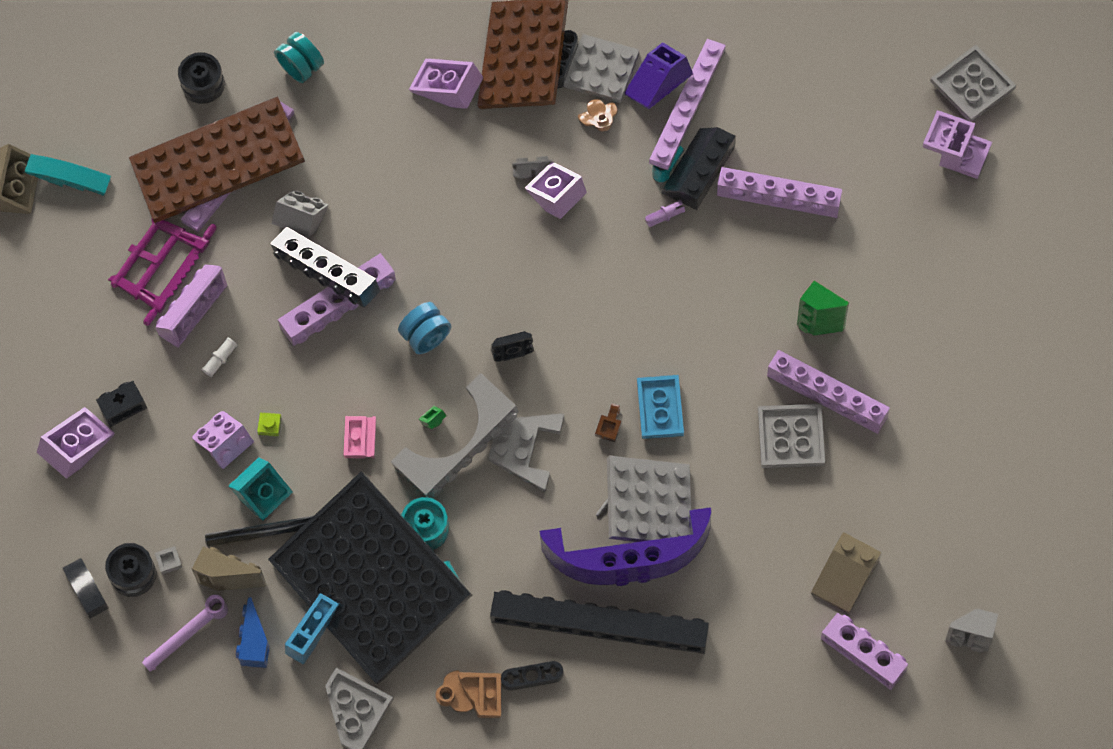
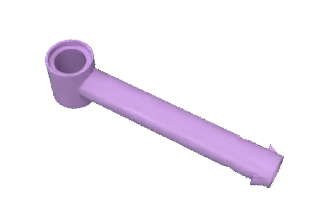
M220 595L209 596L205 602L206 608L156 649L155 652L144 658L142 663L149 672L156 670V666L213 618L222 619L227 615L228 606ZM214 604H222L219 610H212Z

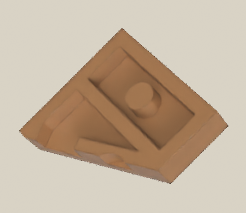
M459 672L458 679L478 718H500L501 673Z

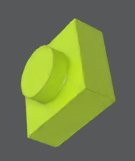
M260 412L257 429L258 435L279 436L281 414Z

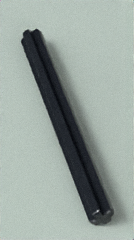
M313 516L208 533L205 535V542L207 546L295 532Z

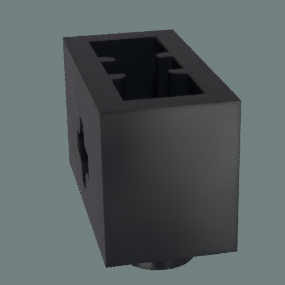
M134 381L122 383L117 389L105 392L96 399L109 427L147 409L145 401Z

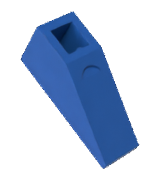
M248 597L247 604L243 605L242 617H245L244 625H240L239 638L242 639L241 645H237L236 658H238L241 666L267 668L270 646L252 598Z

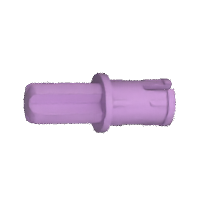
M678 200L669 206H662L660 210L647 215L645 222L649 227L665 220L668 222L670 218L684 213L685 207L676 209L683 205Z

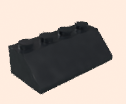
M719 127L699 128L661 193L676 201L680 200L683 204L698 210L719 175L721 167L725 165L734 150L736 135Z

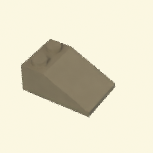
M843 532L832 550L811 594L849 614L879 563L881 552Z

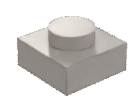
M175 546L155 553L162 575L182 568Z

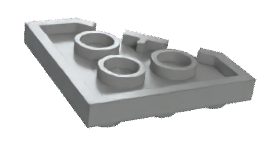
M335 668L325 688L341 745L347 749H365L392 703L393 697Z

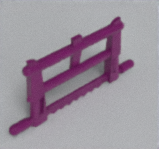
M151 219L152 225L138 245L131 244L128 249L131 255L119 272L111 276L108 281L111 282L113 288L119 287L134 297L135 300L140 299L153 308L144 318V325L149 326L157 316V312L162 313L167 304V299L174 295L173 291L178 289L177 285L182 283L181 279L187 277L185 273L191 271L190 267L194 266V261L199 259V253H203L208 247L209 240L217 229L215 224L209 225L203 237H199L185 231L186 228H181L165 220L154 223L153 219ZM159 229L170 235V238L158 255L155 256L144 249ZM178 240L192 247L193 249L160 296L144 289ZM139 257L152 262L137 284L124 278Z

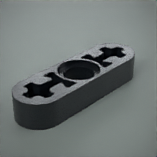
M549 661L506 669L501 674V684L506 690L513 691L557 683L563 678V667L557 661ZM552 667H555V670L559 671L556 673V676H552L551 673H548L551 672ZM540 669H544V673H547L545 674V679H542V672ZM536 671L538 678L535 681H529L526 678L527 672ZM519 673H522L523 683H520V679H515L513 684L504 681L508 679L509 675H512L513 678H520Z

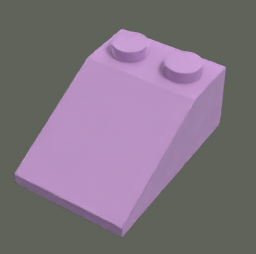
M425 59L409 91L449 107L467 109L483 76L473 62Z
M84 407L41 436L36 453L67 479L80 470L115 433Z

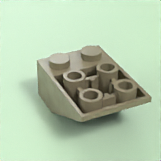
M203 546L192 567L197 583L216 591L266 586L262 570H260L261 568L258 565L243 563L240 558L234 555H229V557L223 555L220 550L214 547L209 549Z

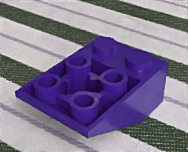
M662 42L647 54L624 94L649 110L693 75L687 57Z

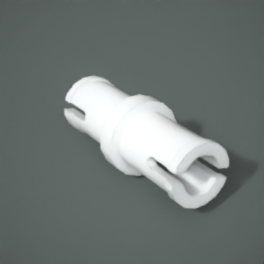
M227 337L221 347L212 353V358L201 370L209 377H213L219 367L227 362L228 356L238 345Z

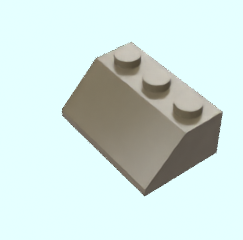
M11 144L0 148V211L30 214L38 178L24 173L31 154Z

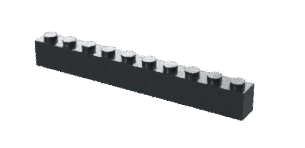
M507 590L494 591L490 613L491 623L701 654H705L709 623L700 618L687 620L679 615L667 617L662 616L658 612L646 614L641 613L637 609L625 611L619 610L616 606H607L605 608L598 607L595 603L577 604L573 600L557 601L548 596L536 598L528 593L516 595Z

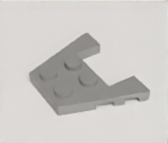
M564 414L519 417L512 423H507L502 428L501 434L497 438H493L488 457L489 461L509 473H514L521 477L525 482L537 486L539 490L546 492L550 471L535 469L529 466L538 431L560 434Z

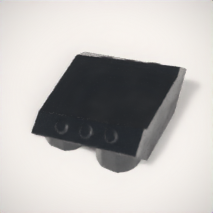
M523 331L496 338L491 344L490 349L493 360L495 362H504L532 353L534 351L532 334Z

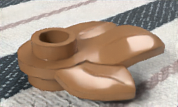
M594 99L589 101L587 105L588 111L579 114L578 119L585 126H594L602 132L607 131L613 124V117L617 114V106L615 103L605 105L602 101Z
M459 670L450 672L445 676L443 685L436 691L437 702L442 706H451L457 712L472 710L473 706L458 679ZM445 693L451 695L449 699H444L442 696Z

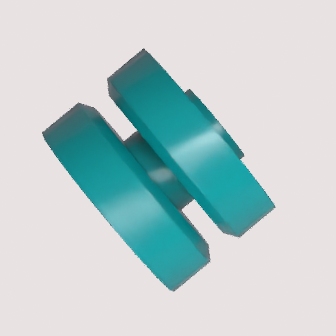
M294 32L287 39V44L282 43L274 51L275 58L281 67L299 83L307 81L312 76L311 71L316 72L325 64L316 46L299 32Z
M421 497L412 500L405 506L401 515L432 550L439 548L445 543L449 535V522L446 510L439 501Z

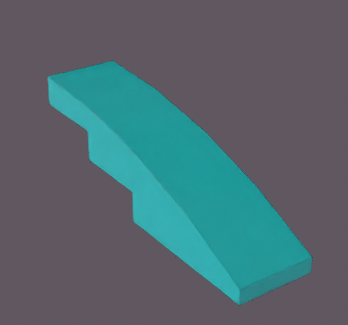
M35 154L30 155L24 171L26 174L60 187L67 185L82 192L86 189L102 196L105 195L111 178L110 175L84 166Z

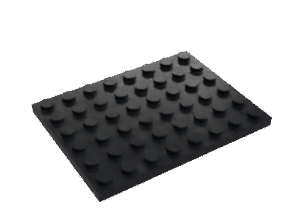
M362 471L268 559L309 607L312 606L320 593L339 604L327 628L376 684L383 681L473 596Z

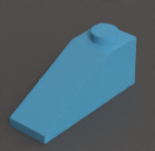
M320 593L285 643V654L304 665L317 646L339 604Z

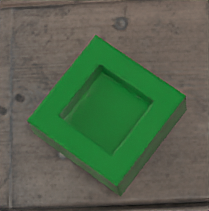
M433 406L418 420L423 426L432 430L438 427L447 415L442 409Z

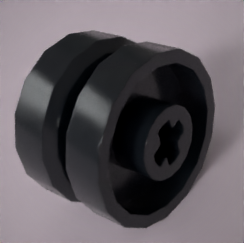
M205 52L193 53L181 61L178 67V78L187 99L197 104H208L221 96L225 88V80L220 63L213 55Z
M124 543L115 547L105 561L107 576L113 588L119 594L127 597H138L153 587L156 580V567L149 552L143 546L135 543Z

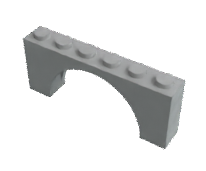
M482 373L466 387L468 393L477 404L478 425L473 438L462 450L448 457L427 458L405 447L391 461L394 468L426 498H436L442 492V487L447 483H451L457 477V473L462 468L469 466L473 460L472 458L477 453L483 452L488 445L487 443L492 438H497L501 434L502 428L507 423H512L517 417L519 411L516 405Z

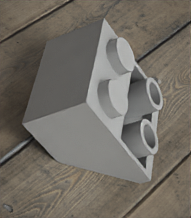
M291 191L276 202L271 224L284 229L288 227L302 236L310 237L316 232L329 204L323 203L319 198L307 197L303 192Z
M980 609L971 611L950 623L945 641L956 647H962V645L971 647V650L975 652H988L998 614Z

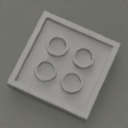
M582 34L564 82V88L621 103L636 64L639 49Z
M977 45L958 57L930 80L932 85L970 122L974 121L1016 89V84Z
M821 404L758 406L761 468L825 466Z

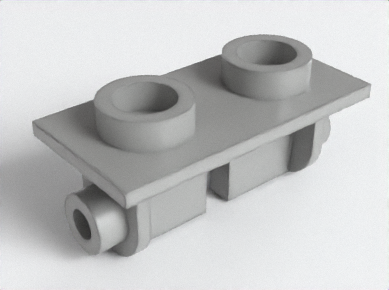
M548 156L536 157V161H528V158H517L516 162L512 163V166H517V169H513V177L518 179L532 178L531 170H535L537 177L549 163L553 162V159L548 160Z

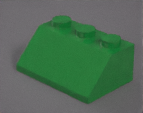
M814 280L800 298L797 325L801 331L810 333L813 336L843 332L846 325L849 302Z

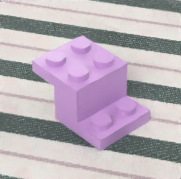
M937 110L922 147L942 154L939 166L978 179L992 142L973 135L975 123Z

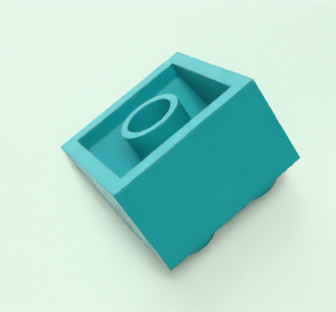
M259 457L229 485V488L239 500L262 521L293 493L268 461Z

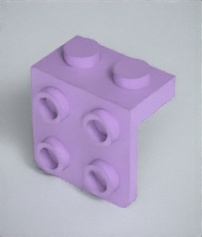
M224 411L216 414L192 437L197 444L211 454L222 469L254 443L245 427Z

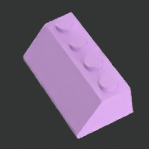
M204 265L202 269L195 273L192 282L183 288L180 297L170 304L168 312L158 319L155 328L160 337L179 348L228 286L223 269L220 266Z

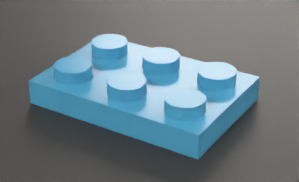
M679 375L637 378L642 439L684 436Z

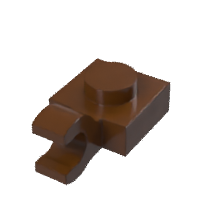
M612 403L608 416L601 415L595 437L616 442L622 421L617 419L620 413V405Z

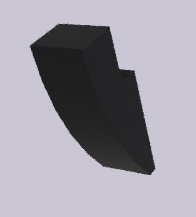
M82 558L62 568L90 619L109 609Z

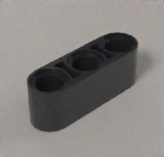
M572 30L564 32L561 58H566V60H561L557 89L564 86L578 47V36Z

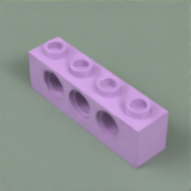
M837 613L822 631L821 640L892 690L907 671L908 663H906V659L902 655L894 654L888 650L889 648L884 642L880 640L877 642L870 637L871 634L866 629H859L848 616H842ZM846 633L851 634L853 639L845 640L842 635ZM867 646L871 649V652L863 653L860 648ZM885 659L889 665L881 666L878 660Z

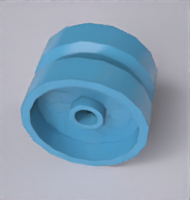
M426 302L414 308L404 317L399 324L398 333L404 340L409 341L410 347L415 353L420 355L437 347L448 336L452 326L445 316L440 315V310L434 303Z

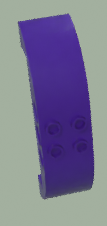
M711 507L689 510L691 535L564 552L561 528L540 531L541 550L556 569L579 582L592 585L616 584L617 586H625L629 582L635 581L647 583L650 579L665 577L679 571L698 555L708 538L711 528Z

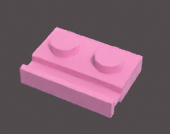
M345 416L344 458L365 459V457H371L375 459L376 416H373V418Z

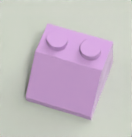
M551 162L525 188L547 213L559 219L587 193L580 175L554 162Z

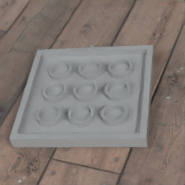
M609 456L607 458L609 539L641 542L691 535L689 526V510H691L689 464Z

